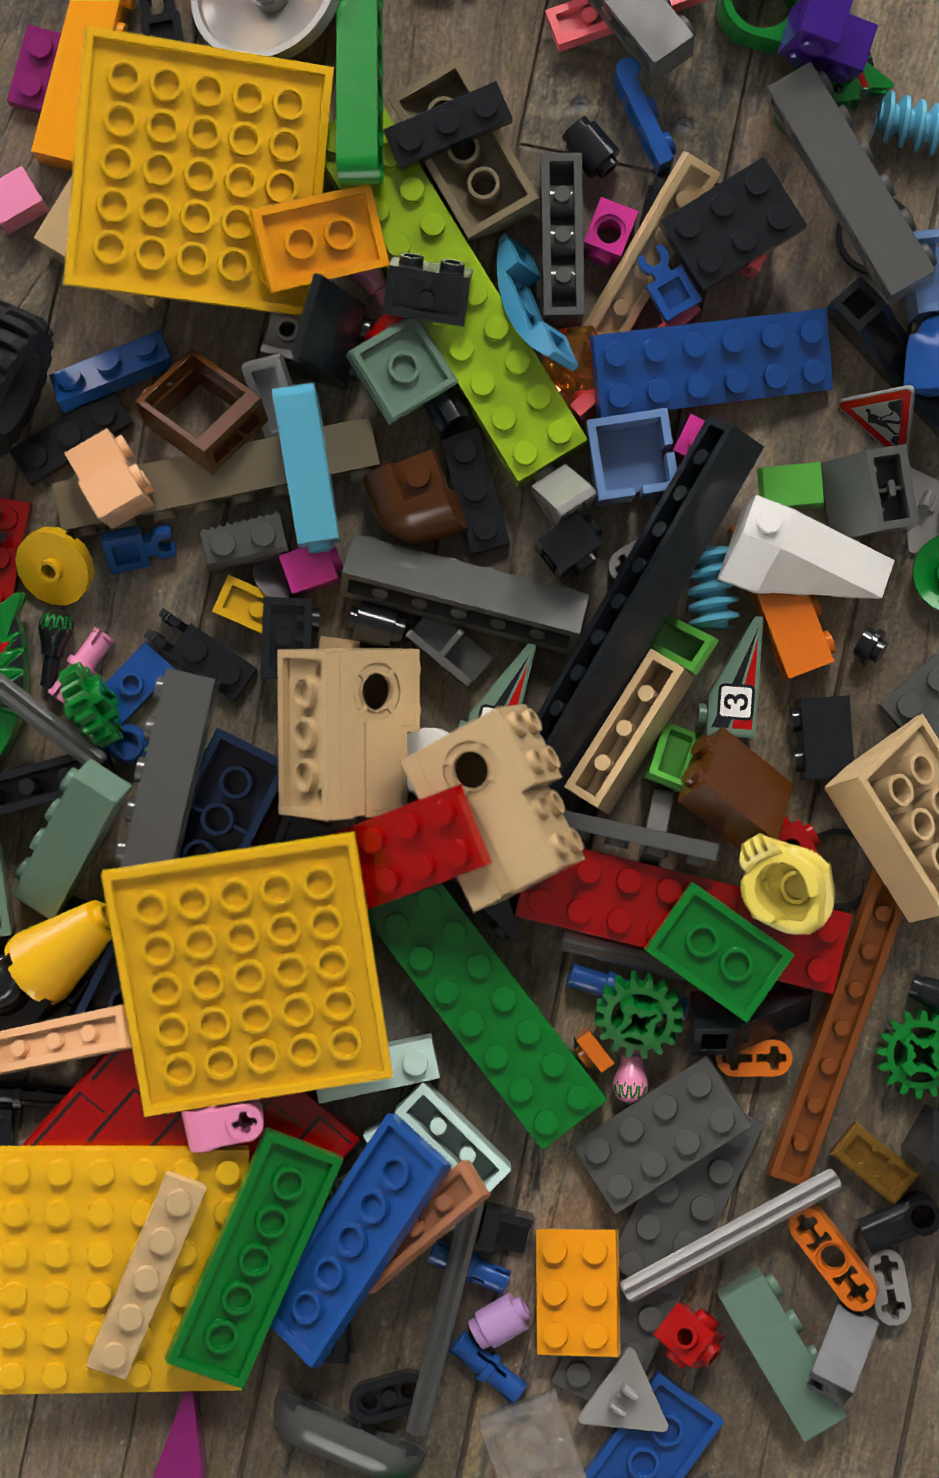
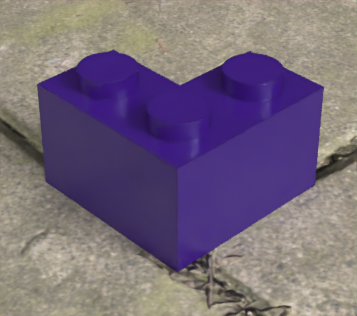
M799 0L790 10L777 55L786 58L790 65L797 68L811 61L814 68L818 71H824L829 80L836 83H851L865 69L878 25L849 14L853 0Z

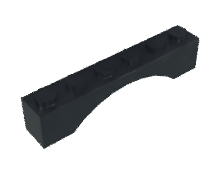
M860 275L827 306L828 320L892 388L901 387L904 385L906 349L909 336L885 300ZM915 394L913 411L939 437V396L925 397Z

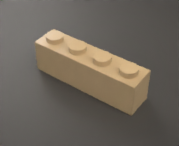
M650 649L564 787L609 815L694 680L693 676L682 666Z

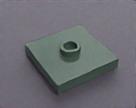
M405 318L348 351L345 355L389 425L459 383L424 325L417 319Z

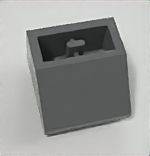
M906 444L866 450L821 463L824 507L828 527L854 540L910 531L919 525Z

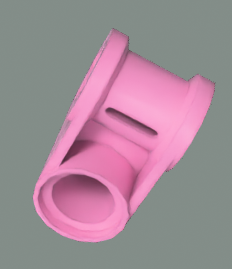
M259 1099L181 1111L191 1152H207L221 1146L249 1142L259 1136L263 1129V1106ZM247 1112L250 1122L243 1123L239 1113Z

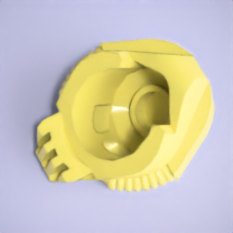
M761 833L741 844L742 849L739 863L745 871V875L740 881L741 896L745 906L752 914V918L781 932L795 935H809L823 927L832 914L835 900L830 863H827L817 853H813L812 850L782 842Z

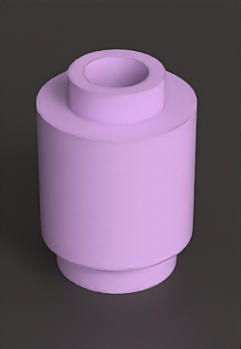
M507 1293L476 1311L475 1317L470 1319L468 1323L477 1343L485 1350L490 1346L497 1348L528 1330L527 1320L532 1318L521 1296L514 1298L511 1293Z

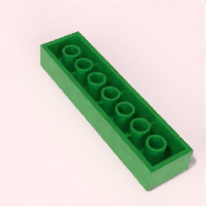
M443 882L367 909L371 927L542 1150L607 1101L604 1092Z

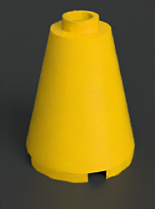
M96 900L89 901L22 930L8 940L4 949L5 956L10 953L13 963L8 969L12 978L26 994L39 1002L44 998L53 1000L50 1003L51 1005L58 1004L70 995L113 938L107 904Z

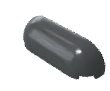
M279 1387L276 1394L273 1413L277 1429L289 1444L302 1451L368 1478H407L420 1467L429 1449L426 1446L375 1425L363 1424L353 1416L285 1388Z

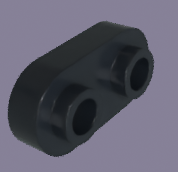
M408 1368L360 1381L354 1386L350 1394L349 1409L352 1416L357 1421L370 1425L409 1415L414 1394H405L401 1388L406 1383H412L416 1386L420 1371ZM369 1393L374 1394L378 1401L374 1405H367L362 1399L363 1396Z

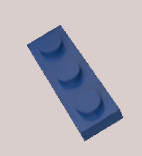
M158 330L52 373L49 377L57 402L63 413L168 371L173 360L161 330Z

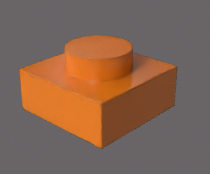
M588 1027L574 1036L580 1045L574 1051L588 1069L596 1065L600 1072L603 1073L614 1064L613 1059Z

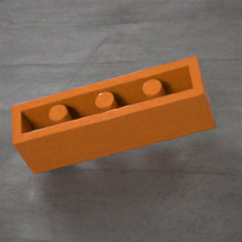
M732 526L726 532L729 541H731L735 526ZM749 592L758 616L763 617V630L783 681L834 662L832 654L836 653L835 643L830 632L822 630L817 616L822 615V611L816 595L798 596L781 593L754 594Z

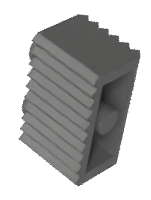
M274 512L272 516L266 514L264 518L259 515L256 520L251 517L248 522L243 519L241 523L235 521L233 525L229 523L225 527L219 525L217 529L211 526L209 531L203 528L200 533L208 567L214 573L256 564L261 561L277 559L279 555L291 552L284 520L277 512Z

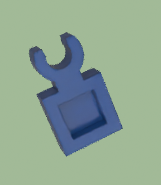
M659 244L655 248L656 253L660 257L658 265H649L643 255L638 257L637 265L643 274L652 276L654 280L645 289L666 324L701 303L702 299L682 265L672 271L668 266L669 253L662 244Z
M140 525L101 533V543L111 574L151 566L150 556L155 555L159 558L175 556L177 554L175 541L168 543L160 542L161 540L172 538L170 525H158L150 533L143 534Z

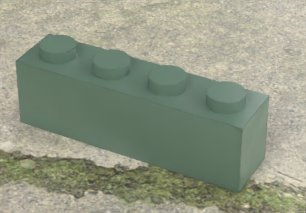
M92 759L86 762L79 770L73 767L60 785V789L65 791L62 798H57L45 814L44 819L49 821L46 829L42 827L29 846L34 851L31 858L26 857L14 875L19 881L12 896L48 919L59 915L67 901L77 891L133 785Z
M758 1266L716 1290L720 1300L804 1442L847 1417L842 1408L834 1404V1401L807 1386L810 1378L808 1375L813 1367L818 1351L813 1343L805 1347L798 1334L805 1329L793 1309L791 1308L786 1312L783 1310L778 1298L784 1294L772 1273L764 1277Z

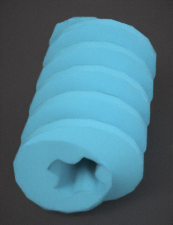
M889 90L878 106L870 140L878 130L882 131V143L887 144L893 134H897L899 148H902L907 140L912 138L913 151L918 152L924 142H927L929 155L933 156L939 148V103L936 102L927 112V102L925 99L920 98L911 108L910 95L904 94L896 104L895 92Z
M707 546L696 565L698 569L694 570L688 579L699 583V585L689 588L687 591L688 596L699 599V601L688 606L689 612L700 615V617L689 621L688 624L699 630L734 629L735 627L728 625V621L740 617L739 612L728 609L729 604L739 601V596L727 593V589L734 587V585L717 579L728 546Z

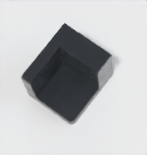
M486 1201L476 1239L477 1249L493 1252L495 1246L522 1253L525 1249L529 1229L533 1227V1213Z

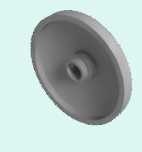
M191 0V10L199 32L212 47L288 60L304 51L323 33L332 20L340 0Z

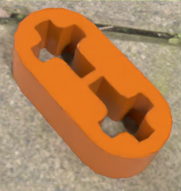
M769 1038L738 1052L739 1054H750V1060L736 1061L735 1068H730L729 1063L722 1060V1055H714V1061L719 1070L733 1077L780 1076L789 1070L793 1060L792 1052L788 1045L776 1038ZM776 1046V1050L783 1054L784 1057L783 1060L776 1062V1067L771 1068L770 1063L766 1060H756V1054L770 1053V1047Z

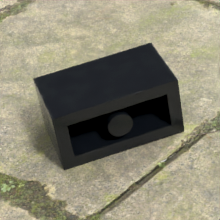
M850 695L795 700V708H790L789 710L791 732H797L798 748L792 749L794 772H800V780L834 778L854 761Z

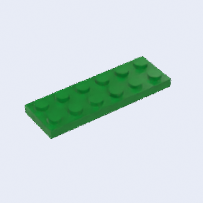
M265 1128L166 1352L165 1360L167 1364L243 1389L342 1165L343 1158L339 1154L270 1128Z

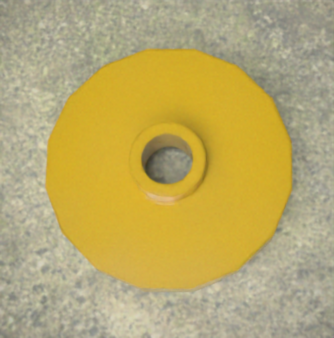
M42 527L31 532L18 546L15 558L18 575L24 586L37 599L51 605L61 606L77 602L89 590L90 584L94 580L93 558L85 544L78 538L74 540L71 536L67 535L68 531L59 527Z

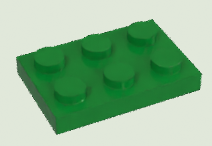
M690 882L644 948L649 954L745 1022L749 1021L795 955L693 882Z

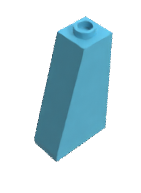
M314 383L272 389L297 543L301 549L308 548L310 554L333 550L332 544L341 543L317 391Z

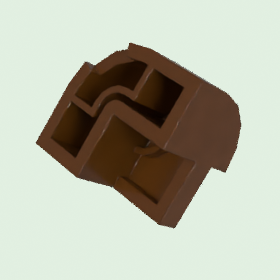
M430 449L395 464L388 463L367 473L362 478L377 520L383 530L397 541L422 545L436 542L469 529L455 490L448 488L435 450Z

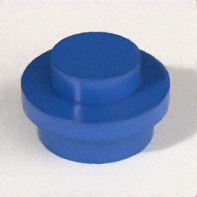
M132 724L121 725L124 729L122 733L123 738L108 746L109 752L116 761L122 764H135L140 756H146L147 752L145 749L149 745V741L144 740L145 731L140 727Z

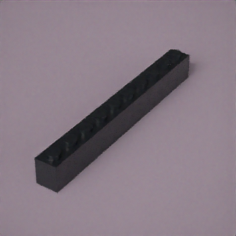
M708 415L537 714L542 725V730L539 732L546 746L549 745L554 749L560 761V768L558 770L562 778L549 784L551 791H556L561 799L567 790L564 787L632 679L634 672L651 646L668 613L673 608L683 587L692 575L694 568L764 449L763 445L732 424Z

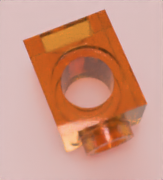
M593 325L558 329L560 333L567 337L579 367L571 371L545 356L542 362L544 368L559 392L594 389L589 336L598 335Z

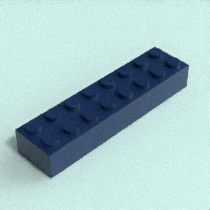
M216 728L203 754L179 859L254 847L279 796L278 756L221 728ZM113 938L74 1015L125 1005Z

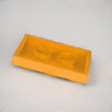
M371 185L350 187L249 211L269 294L309 285L312 282L314 273L321 274L331 280L389 266V259Z
M536 1229L537 1355L620 1356L619 1229Z

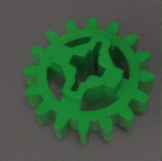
M81 662L74 663L60 671L58 681L63 687L60 690L65 705L62 707L68 719L72 720L78 727L81 735L88 736L90 734L95 745L99 744L102 749L121 740L124 729L119 723L121 715L118 711V704L120 703L114 691L109 689L101 675L96 674L92 676L89 667H84Z
M631 971L630 980L626 982L620 975L615 976V988L605 984L602 992L603 998H597L595 1026L601 1027L600 1039L607 1040L612 1038L611 1050L614 1052L622 1046L626 1048L625 1054L627 1058L632 1056L634 1050L640 1051L643 1059H647L649 1049H654L659 1055L663 1054V1042L674 1045L676 1043L675 1032H682L683 1020L681 1018L684 1017L683 1004L678 1003L679 992L677 990L667 992L668 980L665 978L658 983H654L652 972H648L645 979H639L636 971ZM620 1002L621 1008L616 1010V1015L612 1017L613 1008ZM666 1014L665 1022L658 1028L657 1022L663 1020V1015Z
M918 1009L916 1018H913L908 1011H902L903 1022L898 1023L890 1018L887 1021L892 1029L890 1033L881 1031L878 1033V1036L885 1043L884 1046L874 1047V1052L884 1057V1060L878 1062L876 1067L880 1071H889L884 1078L888 1085L899 1081L896 1091L902 1095H905L911 1088L912 1096L916 1099H921L925 1089L929 1095L937 1097V1086L939 1085V1014L934 1013L928 1020L927 1011L923 1009ZM926 1027L932 1029V1031H927L923 1036L914 1035L910 1029ZM898 1042L900 1044L899 1057L894 1060V1049ZM910 1042L924 1048L923 1055L926 1057L925 1060L929 1066L915 1059L917 1055ZM916 1072H922L929 1076V1078L924 1080H912L907 1077H912Z

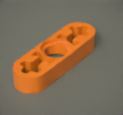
M814 1204L790 1217L788 1226L791 1235L844 1305L854 1311H865L872 1307L879 1292L878 1282L824 1210ZM802 1214L807 1219L812 1216L816 1218L817 1223L814 1229L820 1238L825 1232L830 1235L823 1239L817 1248H814L812 1245L817 1239L814 1232L810 1228L803 1231L799 1226L802 1221ZM829 1246L838 1247L844 1253L845 1263L839 1267L827 1265L822 1257L823 1250ZM851 1265L856 1269L850 1275L853 1281L858 1286L864 1283L868 1286L865 1294L866 1299L861 1295L853 1297L850 1294L853 1284L847 1276L844 1277L843 1281H839L837 1278L844 1275Z

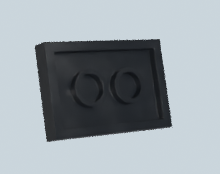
M762 157L666 216L658 224L701 294L798 235L808 226L765 157Z

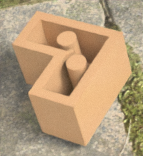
M106 428L64 453L80 480L77 482L98 519L111 529L118 527L154 506L149 494L155 490L143 470H140L136 463L131 466L128 459L133 457L134 454L122 434L115 438Z

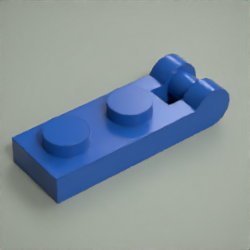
M625 57L619 60L616 65L613 85L655 175L658 176L671 170L676 147L669 132L662 133L656 120L659 118V111L651 95L645 97L637 80L640 72L639 63L631 57Z

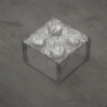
M556 1387L480 1416V1431L498 1478H587L582 1456Z

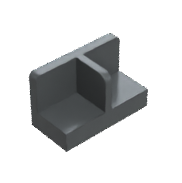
M423 617L413 630L410 629L405 635L408 641L467 689L470 688L493 660L490 654L465 635L462 629H458L453 624Z

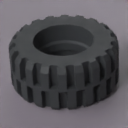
M1 299L0 459L2 455H6L11 450V445L17 442L23 428L27 426L31 419L32 411L38 404L39 395L48 377L47 371L51 366V351L54 347V341L52 340L53 332L45 319Z

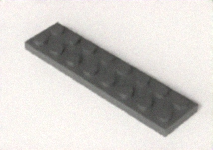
M747 1115L753 1127L633 1204L619 1233L620 1283L631 1275L714 1231L764 1126L762 1121ZM695 1269L633 1303L627 1300L620 1285L621 1355L627 1347L634 1348L645 1373L661 1342L653 1334L674 1306L680 1302ZM561 1355L550 1378L551 1383L589 1401L620 1356Z

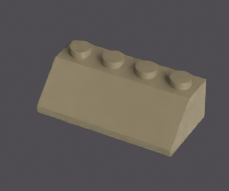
M458 57L389 97L388 100L402 122L477 88ZM500 129L424 161L468 240L505 230L540 210L539 197Z

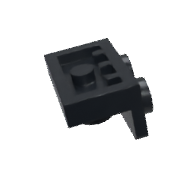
M400 253V257H392L388 266L383 314L464 327L473 269L465 268V263L458 260L442 259L440 264L425 262L424 256L419 254Z
M263 597L260 679H278V649H318L311 648V632H319L320 618L319 608H312L313 599Z

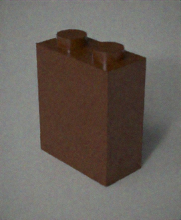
M721 727L710 736H701L691 748L690 753L693 756L689 767L682 775L681 782L683 785L677 801L740 851L742 849L741 844L760 833L778 840L794 784L724 727Z

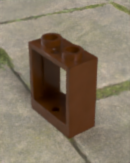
M192 348L181 359L174 361L169 370L153 385L145 388L141 396L135 401L145 426L211 474H214L268 422L263 401L259 395ZM201 384L231 407L196 439L166 417V415Z

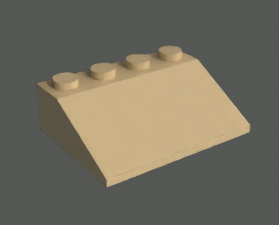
M920 714L847 765L824 787L909 923L939 916V739L925 716Z

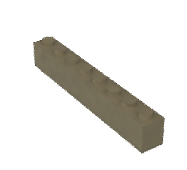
M370 417L323 426L332 486H335L334 480L350 477L351 482L363 481L362 478L367 473L381 467ZM280 436L246 442L214 474L205 470L186 455L138 465L155 490L149 494L154 506L114 528V531L137 526V521L153 518L154 523L170 522L177 519V513L190 510L193 511V515L212 513L217 511L216 505L232 502L233 507L246 506L255 503L256 496L271 494L273 499L290 496ZM79 478L52 483L60 525L62 529L68 531L67 535H74V538L79 540L89 539L98 536L99 529L108 528L105 523L98 519L78 485Z

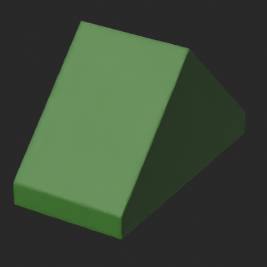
M821 462L757 469L759 496L794 510H824Z
M668 614L648 651L653 649L685 668L694 677L698 674L719 641L715 637Z
M667 722L656 740L642 779L680 793L683 785L681 782L682 775L689 767L693 756L690 753L691 748L702 735Z

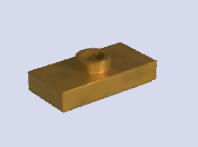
M856 1121L852 1122L829 1151L893 1205L899 1201L920 1174Z

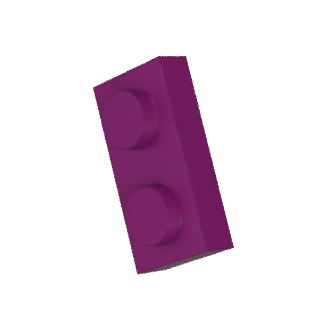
M27 24L6 100L10 106L41 114L61 33Z

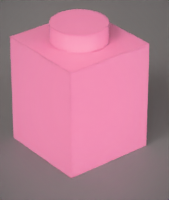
M23 166L0 178V225L8 235L49 212L47 205Z

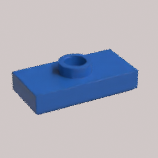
M146 641L105 683L111 691H114L120 703L118 704V711L121 715L120 725H124L154 694L157 678L159 675L165 677L166 668L176 670Z

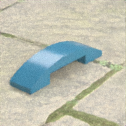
M505 233L499 239L497 278L501 300L507 316L517 333L532 348L562 367L574 371L579 366L567 337L543 321L530 287L542 278L529 248Z

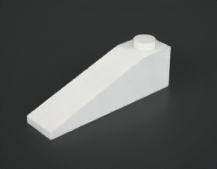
M755 495L742 506L717 579L754 594L781 593L798 596L826 595L843 598L881 599L895 560L792 508Z

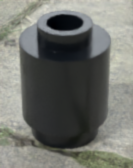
M583 116L563 134L562 139L567 144L565 146L567 152L582 153V169L590 178L597 174L600 178H604L619 164L616 157L620 153V149L596 121L590 122L586 116Z
M362 601L360 608L352 607L346 630L353 632L352 640L380 648H390V646L400 648L408 617L399 615L398 610Z

